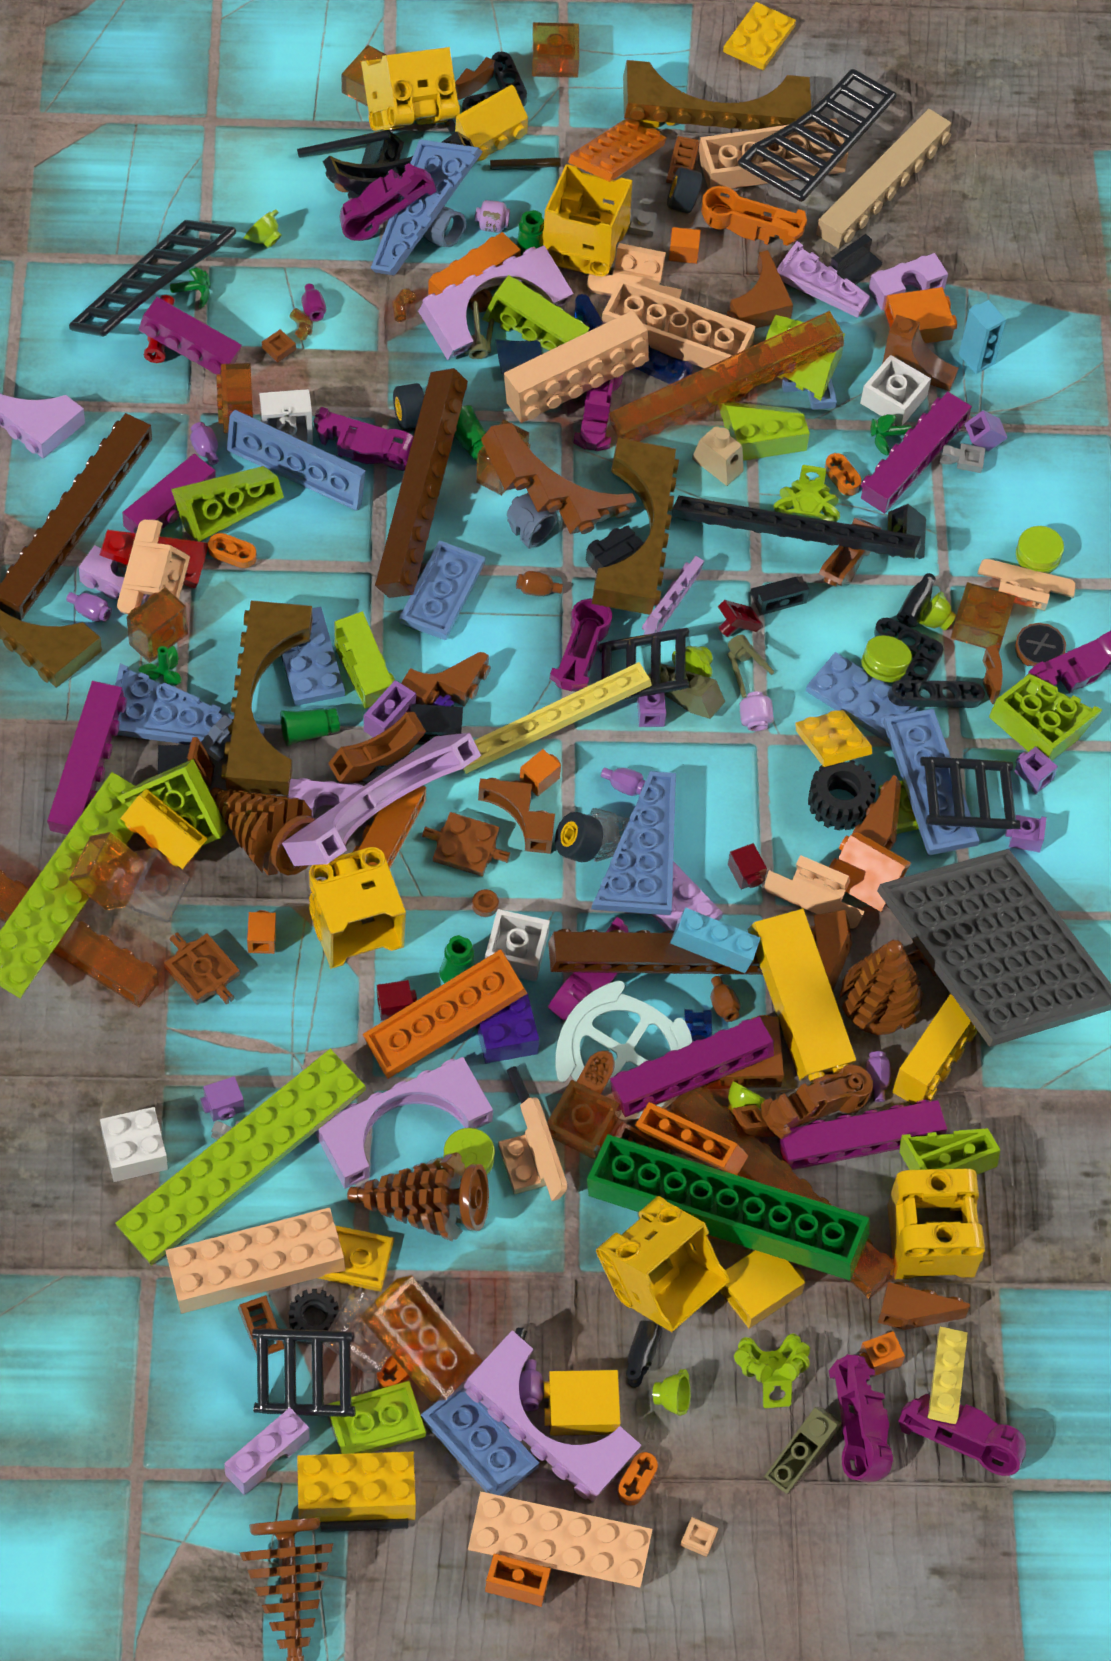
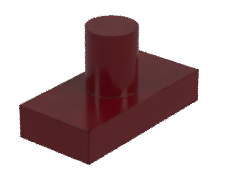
M724 600L718 605V608L726 618L719 625V630L726 637H730L738 628L757 632L764 626L750 606Z

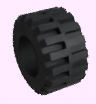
M850 760L849 762H841L827 767L821 765L819 770L815 771L810 785L808 805H810L811 814H816L815 819L818 822H824L823 826L829 828L831 825L834 826V830L839 831L840 827H844L845 830H851L852 825L856 827L866 818L867 809L875 799L876 783L874 779H871L872 774L870 771H864L865 766L862 764L857 766L855 761ZM835 789L846 790L854 798L840 800L831 795L830 791Z

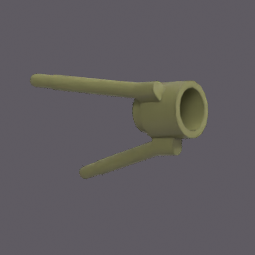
M474 301L475 334L471 336L473 343L464 354H469V357L472 359H483L488 356V353H491L490 345L494 319L492 318L488 323L485 339L480 334L478 303Z
M737 635L728 643L730 652L727 656L732 663L741 696L746 698L747 695L737 659L743 662L752 657L769 674L773 675L774 671L755 651L745 635Z

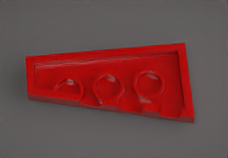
M107 530L99 555L128 565L136 533ZM159 536L157 544L171 545L190 556L183 585L196 589L206 557L208 543Z

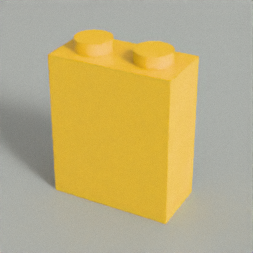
M755 1250L725 1270L730 1282L719 1291L750 1329L801 1295L805 1286V1278L802 1272L797 1267L793 1268L789 1261Z
M618 1370L549 1371L548 1381H543V1398L549 1399V1408H544V1425L550 1426V1436L610 1435L620 1426Z

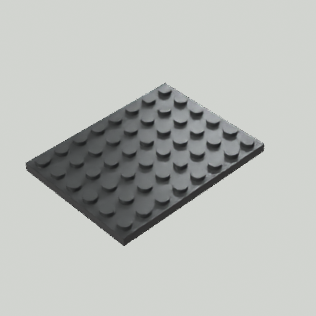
M1009 849L879 885L877 890L879 895L989 1047L1111 1010V983Z

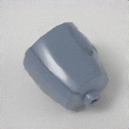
M444 206L423 237L439 246H453L458 242L466 229L467 224L464 215ZM453 217L452 228L446 236L444 233L449 225L450 219Z
M529 493L515 497L507 511V521L512 532L516 536L520 535V540L528 549L543 542L551 533L557 521V514L555 512H537Z

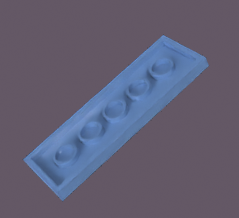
M237 410L231 413L227 451L259 466H265L268 470L356 511L362 504L366 470Z
M934 709L884 718L883 724L928 856L978 846L980 840L976 829L973 827L937 826L926 823L927 815H929L925 768L920 765V758L929 756L951 758ZM935 767L940 815L955 816L950 768ZM963 794L965 817H971Z

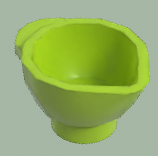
M275 209L261 217L249 229L244 239L258 244H265L267 248L274 245L282 236L278 231V223L275 218L279 212Z
M942 591L929 602L919 623L930 628L940 627L945 631L953 623L956 614L951 611V605L944 597Z
M687 646L686 671L711 678L712 668L710 664L713 657L710 650L704 646ZM675 651L672 653V661H673V663H674V666H675Z
M733 1081L729 1090L728 1099L730 1105L727 1110L732 1112L733 1108L755 1104L760 1109L761 1104L766 1099Z
M680 1369L677 1374L665 1378L663 1382L654 1383L653 1401L655 1405H663L666 1410L678 1416L687 1413L691 1398L687 1369Z

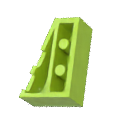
M362 611L334 621L335 651L366 709L378 700L395 679L392 673H388L384 657L378 649Z
M988 1128L953 1131V1134L937 1135L936 1132L918 1137H911L910 1134L902 1135L899 1153L909 1170L973 1169L976 1171V1175L996 1168L1001 1151Z

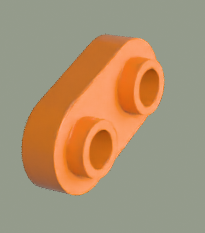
M224 533L215 534L208 541L209 554L217 560L239 568H249L256 562V548L249 542Z

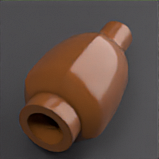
M527 571L524 574H518L516 589H521L523 594L544 597L551 592L561 594L563 584L553 582L547 574Z
M720 976L713 977L711 982L714 988L710 997L714 1010L726 1022H732L739 1017L741 1004L738 996L732 987L723 983Z

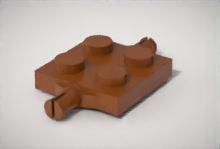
M452 812L449 813L447 821L440 831L425 827L422 835L423 838L437 841L433 862L482 877L492 859L508 863L511 852L496 849V840L500 827Z
M178 932L175 933V936L172 935L170 941L178 948V951L173 957L164 962V968L196 1005L215 994H218L225 1004H229V1001L232 1002L234 995L229 992L226 986L240 976V970L208 933L189 943Z

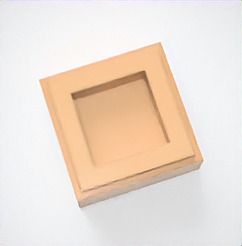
M691 1517L680 1546L707 1557L718 1528Z

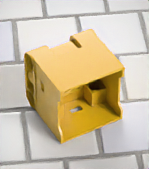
M450 47L382 56V59L361 62L369 111V124L373 131L404 128L407 125H412L414 121L419 125L447 122L448 120L456 119V116L460 114Z
M565 165L546 206L544 215L543 246L545 245L557 266L600 277L606 276L609 273L616 255V244L624 239L630 225L632 180L621 177L608 182L598 176L583 173L576 166ZM603 199L614 201V205L604 203Z
M369 847L348 854H342L328 864L312 865L310 867L309 886L312 893L309 897V912L330 969L343 966L348 957L379 948H386L390 951L404 948L406 911L382 850L376 847ZM375 862L378 865H368L367 863ZM325 877L326 880L322 881V879L317 880L316 878ZM374 918L373 922L362 925V919Z
M929 1169L905 1170L897 1173L887 1204L895 1279L956 1275L961 1278L975 1277L985 1252L983 1227L978 1223L977 1215L979 1192L975 1170ZM949 1207L950 1211H962L963 1223L931 1222L917 1224L916 1208ZM937 1237H946L949 1242H941Z
M657 1196L639 1211L640 1219L623 1234L614 1233L596 1248V1253L617 1298L626 1307L634 1309L668 1331L673 1332L730 1282V1279L725 1269L718 1262L707 1237L709 1231L705 1223L679 1209L677 1206L670 1204L662 1197Z

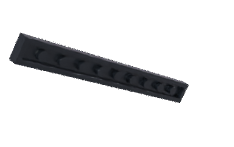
M680 495L672 508V517L685 521L703 522L708 525L715 524L732 529L750 530L756 533L791 537L803 541L826 543L831 546L849 547L854 550L861 549L878 554L896 555L902 558L915 559L921 545V536Z

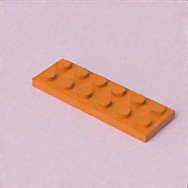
M624 119L571 153L568 163L611 182L663 147L667 137L661 135L654 128H646L639 125L640 123L637 120Z
M500 949L362 1035L384 1075L389 1079L528 993L505 954Z

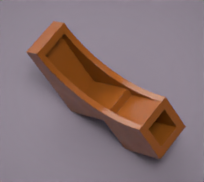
M406 712L394 725L381 734L358 744L340 747L328 764L339 783L363 782L362 779L366 778L376 766L389 765L407 755L426 731L415 712Z
M480 778L478 800L499 806L516 820L524 836L525 851L551 854L555 814L543 810L529 811L532 784L523 781L510 782L501 781L496 778Z

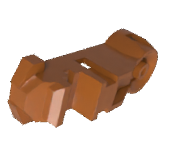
M854 1064L846 1065L836 1070L834 1074L825 1075L813 1080L809 1086L806 1083L802 1084L789 1097L784 1093L774 1101L771 1098L764 1100L761 1104L762 1118L767 1123L770 1131L780 1139L786 1138L790 1135L791 1128L836 1111L844 1113L860 1111L872 1095L873 1080L871 1075L861 1066Z

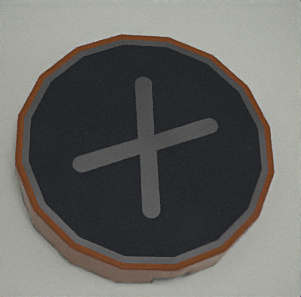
M1043 623L1029 624L1022 628L1017 635L1015 643L1017 657L1023 664L1033 667L1042 661L1046 662L1064 654L1066 650V642L1060 631L1049 624Z

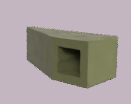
M661 664V683L675 681V667ZM686 671L689 688L666 692L664 695L690 713L711 719L725 703L717 681Z
M815 1407L764 1477L788 1494L826 1449L842 1427V1422L824 1408Z

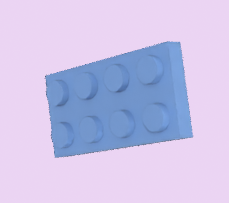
M438 541L415 586L414 594L410 596L399 617V623L447 640L485 564V557Z
M321 607L312 608L313 620L310 641L291 648L281 655L294 706L345 696V689Z
M837 652L830 657L806 687V692L835 710H844L853 722L888 744L890 742L883 724L884 718L913 713L919 710V707L894 705L888 698V691L891 686L871 677L864 669Z
M463 1380L422 1413V1421L486 1493L504 1496L539 1467V1462L519 1440L511 1435L509 1429L502 1421L497 1422L489 1415L487 1407L481 1402L473 1401L467 1395L464 1388L466 1381Z

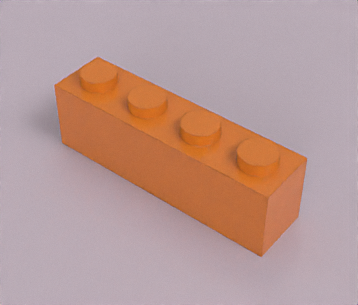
M503 232L495 237H490L484 244L470 250L461 259L453 261L444 270L434 273L428 281V295L433 293L435 295L441 294L446 287L452 284L458 286L471 275H476L477 277L493 265L499 267L512 256L518 258L521 256V249Z
M421 786L405 794L374 814L372 825H367L363 832L362 844L360 846L357 845L353 852L369 847L379 848L384 853L390 869L426 801V787ZM375 862L367 863L368 865H378Z
M650 1102L635 1125L641 1132L666 1147L703 1165L734 1175H738L748 1158L746 1152L737 1143Z

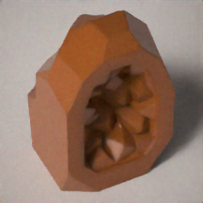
M598 1051L590 1056L575 1086L585 1093L599 1098L615 1068L613 1054L609 1051Z

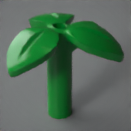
M192 268L189 270V273L194 280L170 284L171 293L199 290L201 292L199 309L206 305L210 297V280L206 271L200 268Z
M891 414L881 416L878 419V423L876 419H872L870 426L871 437L876 435V447L882 454L887 456L890 451L885 438L887 436L905 435L912 428L911 425L892 426L896 416Z
M160 646L157 649L159 666L150 663L138 669L139 672L148 675L151 680H156L163 675V683L171 686H176L182 681L178 672L170 671V669L178 665L179 660L174 646L168 649L165 646Z

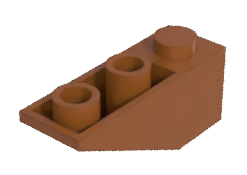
M895 775L892 776L890 781L887 780L880 790L881 795L876 802L870 804L866 812V818L853 831V833L858 832L888 850H891L896 842L901 783Z
M845 910L814 915L815 925L810 926L812 935H815L818 952L832 992L852 947L850 924Z
M888 1282L878 1323L908 1330L964 1319L967 1316L970 1303H966L958 1297H943L928 1289H913L902 1282Z

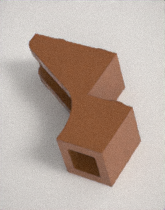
M860 517L854 518L851 524L881 530L880 527ZM838 546L822 565L818 574L824 576L823 581L835 587L837 585L849 584L852 582L863 557L869 555L871 551L854 550L849 547Z
M478 652L447 670L436 674L422 673L410 668L401 684L416 693V704L433 705L439 695L442 697L450 695L453 702L465 707L469 699L475 698L481 679L485 680L489 675L491 666L488 665L489 655L484 652Z

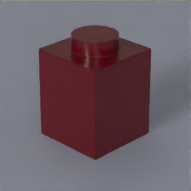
M754 843L730 851L728 866L741 890L747 887L755 888L765 881L767 867Z
M409 980L377 985L376 997L381 1021L388 1019L417 1001L415 989L410 990Z

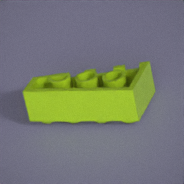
M510 275L506 277L494 294L482 320L488 323L493 318L494 321L501 324V329L508 332L510 329L521 333L522 338L529 342L535 340L541 342V347L549 351L587 333L590 329L581 320L575 319L561 307L549 302L541 294L534 292Z

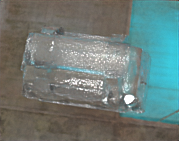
M592 808L590 816L600 821L604 833L600 850L593 858L595 862H599L613 857L622 837L619 831L626 829L630 818L617 816L613 812Z

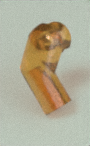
M409 288L402 289L392 302L394 318L397 322L406 320L405 305L407 303L412 304L416 299L415 292L410 291Z
M295 308L290 314V318L299 327L295 331V335L301 340H306L308 335L311 336L313 322L298 308Z

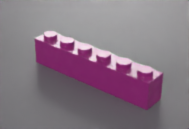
M948 391L942 398L938 397L932 404L931 410L921 415L917 426L914 429L910 428L904 435L903 441L900 444L896 443L892 447L888 458L880 460L875 468V472L872 475L868 474L861 483L863 488L861 499L885 514L942 451L943 446L947 445L965 423L968 422L972 406Z
M97 681L91 682L47 820L50 831L68 835L98 792L96 791L98 782L102 783L105 775V767H103L105 759H109L112 753L113 746L110 744L112 737L117 736L119 731L120 712L124 713L127 705V698L124 697L122 687Z
M760 1017L752 1020L747 1019L735 1027L720 1030L711 1037L693 1041L689 1046L682 1049L669 1051L664 1056L653 1061L648 1060L636 1068L617 1073L614 1077L610 1078L611 1092L626 1118L644 1110L649 1102L657 1105L774 1056L773 1040Z
M921 1100L910 1106L895 1105L884 1111L869 1110L858 1116L843 1115L832 1121L817 1120L810 1123V1125L796 1126L790 1129L791 1133L788 1137L778 1138V1145L785 1170L791 1171L899 1150L902 1135L910 1134L911 1137L927 1136V1133L936 1132L937 1135H944L947 1132V1127L939 1101Z

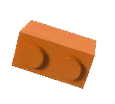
M494 1553L486 1579L485 1592L542 1607L551 1568Z

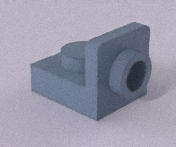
M226 715L213 725L201 741L207 754L218 762L225 757L226 743L223 741L230 734L227 728L233 722Z

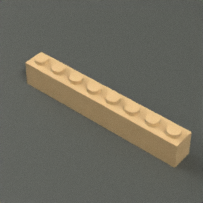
M928 109L818 220L816 235L838 249L845 242L849 243L853 239L855 232L859 228L863 229L868 223L869 218L873 214H878L883 204L894 197L897 189L900 186L904 187L908 183L910 176L914 172L918 173L927 159H932L937 149L949 141L951 133H949L951 122Z

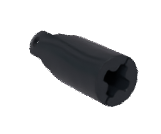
M925 574L922 580L910 590L897 614V619L900 623L908 627L917 626L931 600L932 586L936 580L933 574Z
M651 1321L639 1322L628 1354L629 1365L626 1376L628 1377V1384L633 1388L641 1385L644 1375L652 1365L663 1332L661 1326Z

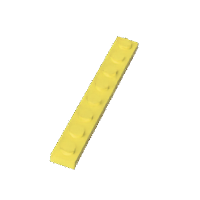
M640 662L486 734L474 740L481 756L463 768V770L467 774L652 686L651 680Z

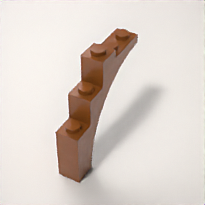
M512 423L491 426L481 439L504 489L522 490L526 488L537 512H555L559 510L570 534L580 532L581 534H587L594 530L597 522H602L615 516L622 518L630 513V509L637 502L633 493L617 495L600 493L583 488L564 479L548 468L532 453Z

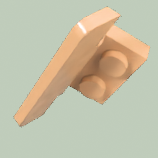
M619 243L617 247L613 274H607L603 277L589 274L587 289L591 293L610 297L620 278L680 299L682 289L660 285L666 252Z
M142 520L138 525L117 603L121 613L138 617L144 594L155 595L169 604H178L190 556L171 545L157 544L163 524L158 520Z
M991 559L982 560L977 573L1001 580L996 597L999 600L1045 611L1050 592L1074 598L1075 582L1071 579Z
M800 855L796 863L797 871L793 880L770 870L768 871L764 885L765 890L816 914L845 910L850 928L857 927L865 913L842 902L850 883V878L846 874Z
M528 1098L520 1105L527 1126L525 1135L498 1141V1147L514 1194L547 1186L551 1201L559 1200L567 1190V1181L538 1098Z

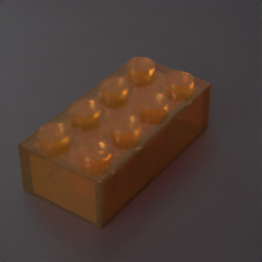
M412 1275L397 1278L360 1315L364 1323L431 1402L447 1400L483 1361Z

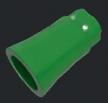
M526 211L522 214L516 245L521 249V256L531 247L537 249L543 246L544 219L539 211Z
M471 405L462 406L454 437L476 462H484L489 459L488 453L481 441L486 431L479 422Z
M336 708L280 712L281 731L286 746L313 738L328 736V734L340 731Z
M460 935L450 938L449 943L445 947L444 959L439 970L440 978L444 984L475 965L474 949L468 938Z

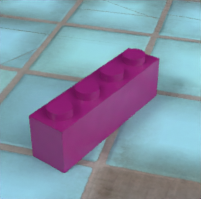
M159 297L155 298L144 313L138 329L148 337L157 340L222 378L226 376L236 362L242 347L240 343Z
M195 453L192 454L122 512L123 526L131 533H137L138 525L142 520H158L163 523L162 531L163 528L169 523H174L180 516L171 489L216 478L215 470Z

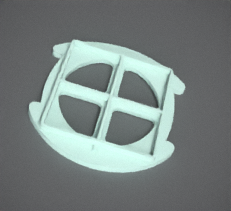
M622 981L606 984L586 996L566 1019L557 1042L555 1054L557 1079L559 1082H566L569 1076H571L573 1080H578L584 1069L580 1055V1041L584 1036L591 1037L616 1053L615 1068L611 1077H614L627 1062L640 1066L643 1062L648 1061L636 1054L634 1048L649 1025L654 1024L662 1031L668 1041L670 1051L682 1049L692 1043L689 1028L682 1018H677L672 1022L663 1013L647 1003L621 994L625 987ZM610 1011H629L640 1016V1022L625 1044L618 1043L594 1028L592 1025L593 1020L597 1016ZM609 1079L600 1097L597 1099L620 1109L611 1092ZM678 1096L666 1100L662 1103L657 1104V1106L665 1109L670 1104H672ZM620 1109L618 1111V1118L624 1121L638 1120L644 1110L625 1118Z

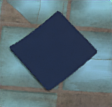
M495 339L500 370L503 375L505 372L542 355L541 345L537 340L529 342L527 340L506 341Z

